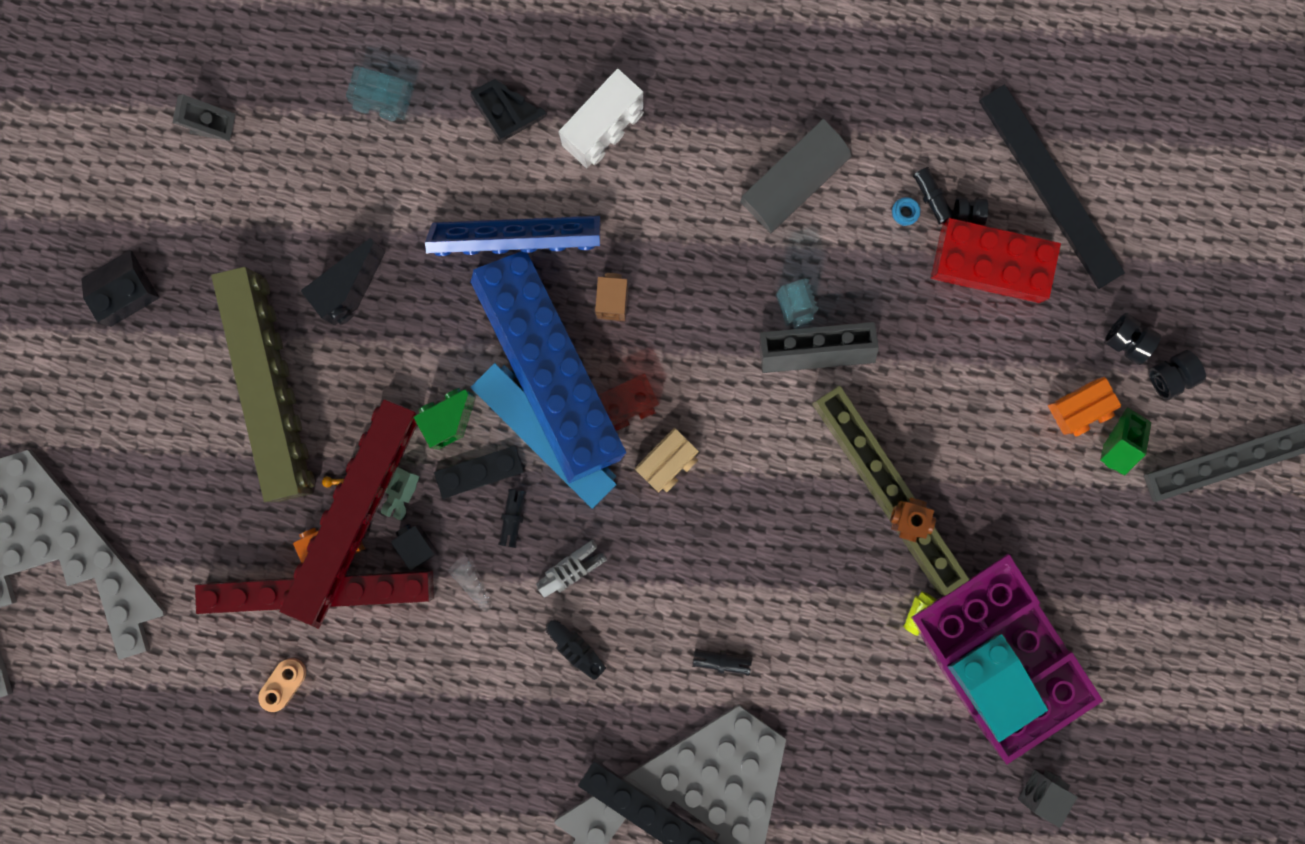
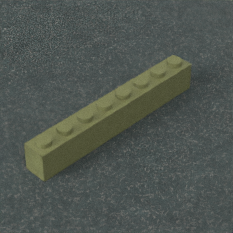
M838 386L813 402L812 405L890 521L893 508L898 506L899 501L909 503V499H915V497L841 386ZM914 515L911 518V522L914 526H916L919 518L918 515ZM935 527L932 534H927L926 539L917 537L916 542L902 539L938 594L946 596L969 581V578Z

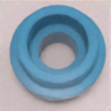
M909 197L897 200L892 207L893 219L903 226L914 224L920 216L919 204ZM904 207L908 208L910 216H903L901 209Z

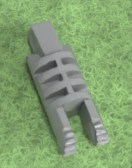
M594 540L589 541L545 572L546 576L536 583L538 591L544 598L557 590L558 592L565 590L569 585H572L607 561L605 555L600 553L585 563L582 562V559L596 549L597 544Z

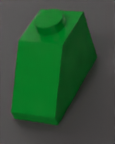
M1127 407L1104 443L1100 461L1108 468L1116 470L1125 476L1146 455L1152 422Z

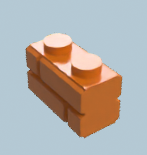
M1101 377L1048 405V408L1064 435L1073 433L1076 437L1091 429L1089 427L1090 423L1096 420L1099 423H1103L1115 416L1113 411L1120 408L1121 404L1115 393H1113L1107 378Z

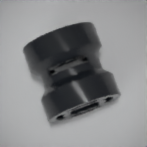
M956 197L954 219L985 225L988 217V199L986 197H976L974 200H969L967 197Z

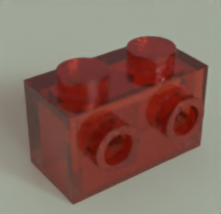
M645 373L598 395L616 432L630 426L629 420L639 416L643 420L656 414L654 408L659 406Z

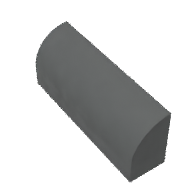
M822 119L742 195L740 203L771 234L851 158L848 146L840 135Z

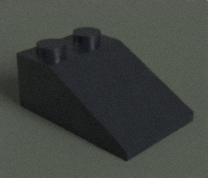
M369 238L303 288L301 292L323 320L333 325L338 323L343 325L353 318V312L358 309L385 252L374 240Z

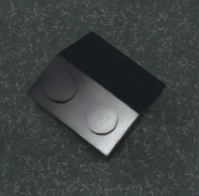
M132 250L127 251L81 279L84 301L97 323L106 326H114L159 299L157 292Z

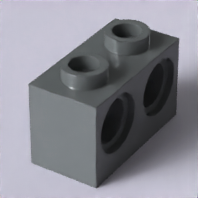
M1034 769L1018 800L1033 813L1061 828L1077 796L1069 791L1071 785L1047 770H1045L1044 774H1041Z

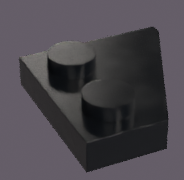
M496 79L471 91L470 94L500 143L539 122L547 114L541 107L537 109L526 102L525 97L517 92L508 90L504 84Z

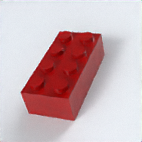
M949 218L941 227L930 279L1041 303L1050 299L1061 243Z

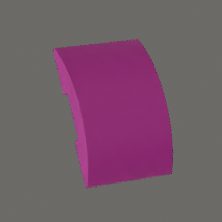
M1009 554L970 578L969 581L948 595L939 598L911 617L941 671L1006 765L1103 702V699L1074 654L1066 648L1039 606L1040 601ZM999 634L1003 635L1019 658L1048 709L1047 712L1001 742L996 740L947 667Z

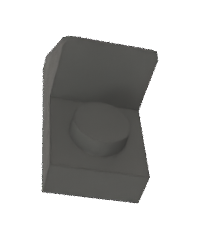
M178 95L172 123L190 129V134L230 141L235 113L186 95Z

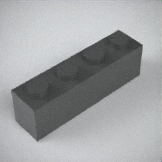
M875 322L760 332L759 348L762 373L876 363L879 346Z

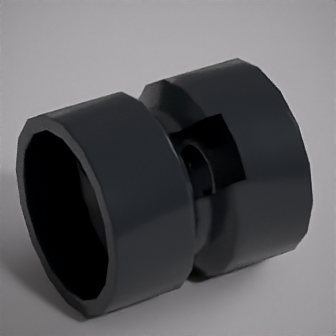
M1124 313L1113 324L1105 337L1104 343L1117 352L1124 351L1126 358L1137 365H1141L1157 348L1161 340V334L1148 326L1141 327L1139 320L1128 313Z
M1184 350L1172 356L1169 362L1163 361L1149 368L1148 371L1149 379L1156 392L1165 400H1170L1184 393L1185 388L1192 389L1206 380V372L1201 361L1190 350Z

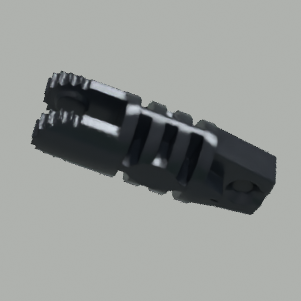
M551 620L547 623L546 633L557 644L556 649L575 668L592 680H596L606 667L594 652V649L574 630L570 632L558 620Z

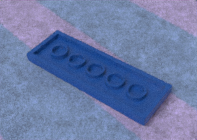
M600 216L435 222L431 224L425 240L426 253H434L437 256H446L452 252L474 255L480 251H492L496 254H502L509 250L518 249L529 253L543 248H549L551 251H563L568 247L591 250L595 246H600Z

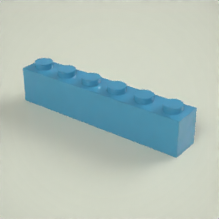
M494 363L470 388L593 509L617 485L613 481L617 476L606 467L569 484L522 387L520 388L513 381L516 375L507 366L503 365L500 368Z

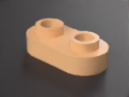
M288 658L278 664L259 692V703L264 710L277 712L288 704L306 677V667L302 661L296 658ZM286 669L293 671L292 679L286 677ZM270 693H274L277 696L276 702L269 700Z

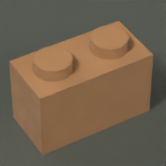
M605 273V277H598L595 307L597 319L625 321L628 282L627 279H622L621 274Z

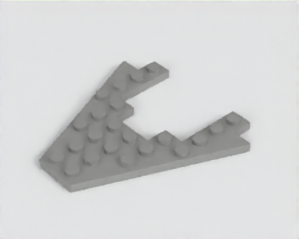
M32 450L0 458V608L17 603L9 575L60 560L67 586L95 578L118 660L149 651L150 648L142 623L167 615L165 608ZM0 650V697L13 694Z
M738 704L627 773L622 778L666 808H669L674 801L716 831L718 835L715 841L720 844H765L786 738ZM590 796L558 816L554 824L575 838L572 844H608L626 818L595 797Z

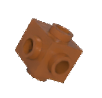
M910 498L909 503L899 501L898 506H894L891 514V530L900 532L899 538L916 542L917 537L926 539L927 534H932L935 527L936 518L933 517L934 510L926 508L927 502ZM914 515L919 516L916 526L911 522V518Z

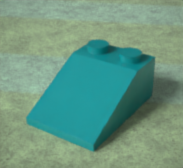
M1002 634L995 635L947 666L998 742H1001L1048 711L1022 663Z

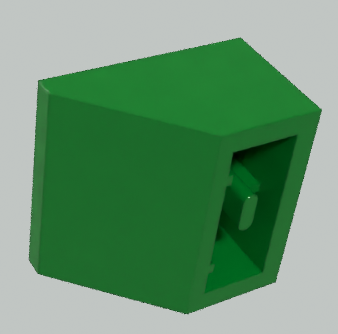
M460 388L454 389L445 394L446 400L439 404L430 402L418 409L420 414L414 416V419L430 448L440 450L464 437L476 399L474 394L466 389L462 391Z

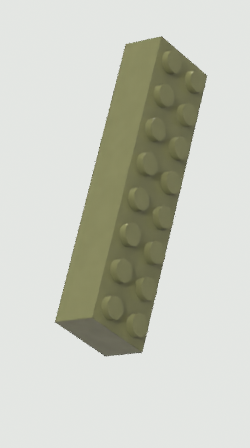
M247 267L213 274L211 277L264 502H282L313 494L312 487H315V479L312 471H308L305 461L309 458L308 449L305 443H301L299 432L302 431V423L299 416L295 415L293 410L296 398L291 387L288 388L286 377L289 376L288 365L285 360L281 359L280 349H283V343L280 334L275 333L273 325L277 318L273 306H269L267 295L270 294L269 284L266 278H262L261 275Z

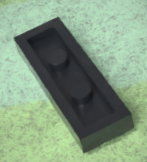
M512 446L435 471L434 475L441 497L445 499L522 474L524 469L516 446Z

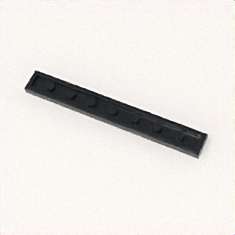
M1002 85L981 98L979 103L1097 288L1100 289L1125 274L1006 85Z

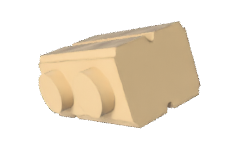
M673 428L634 469L658 493L662 489L668 492L679 481L675 476L682 469L688 472L698 461L695 455L699 451L680 432Z

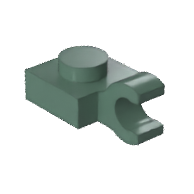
M397 467L385 491L389 496L382 506L381 513L390 517L393 509H395L393 517L402 520L406 514L404 502L409 503L412 494L416 490L420 476Z

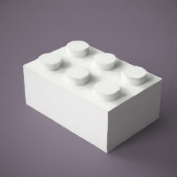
M617 68L559 130L562 146L584 167L588 168L591 164L597 165L605 156L604 150L610 143L613 145L618 143L625 133L623 129L629 123L634 125L643 115V91Z

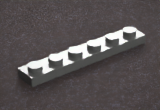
M1305 422L1144 474L1152 501L1158 502L1305 454Z

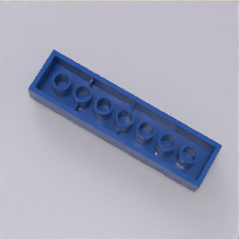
M521 251L474 269L471 284L568 483L575 482L619 462L627 452L528 253Z

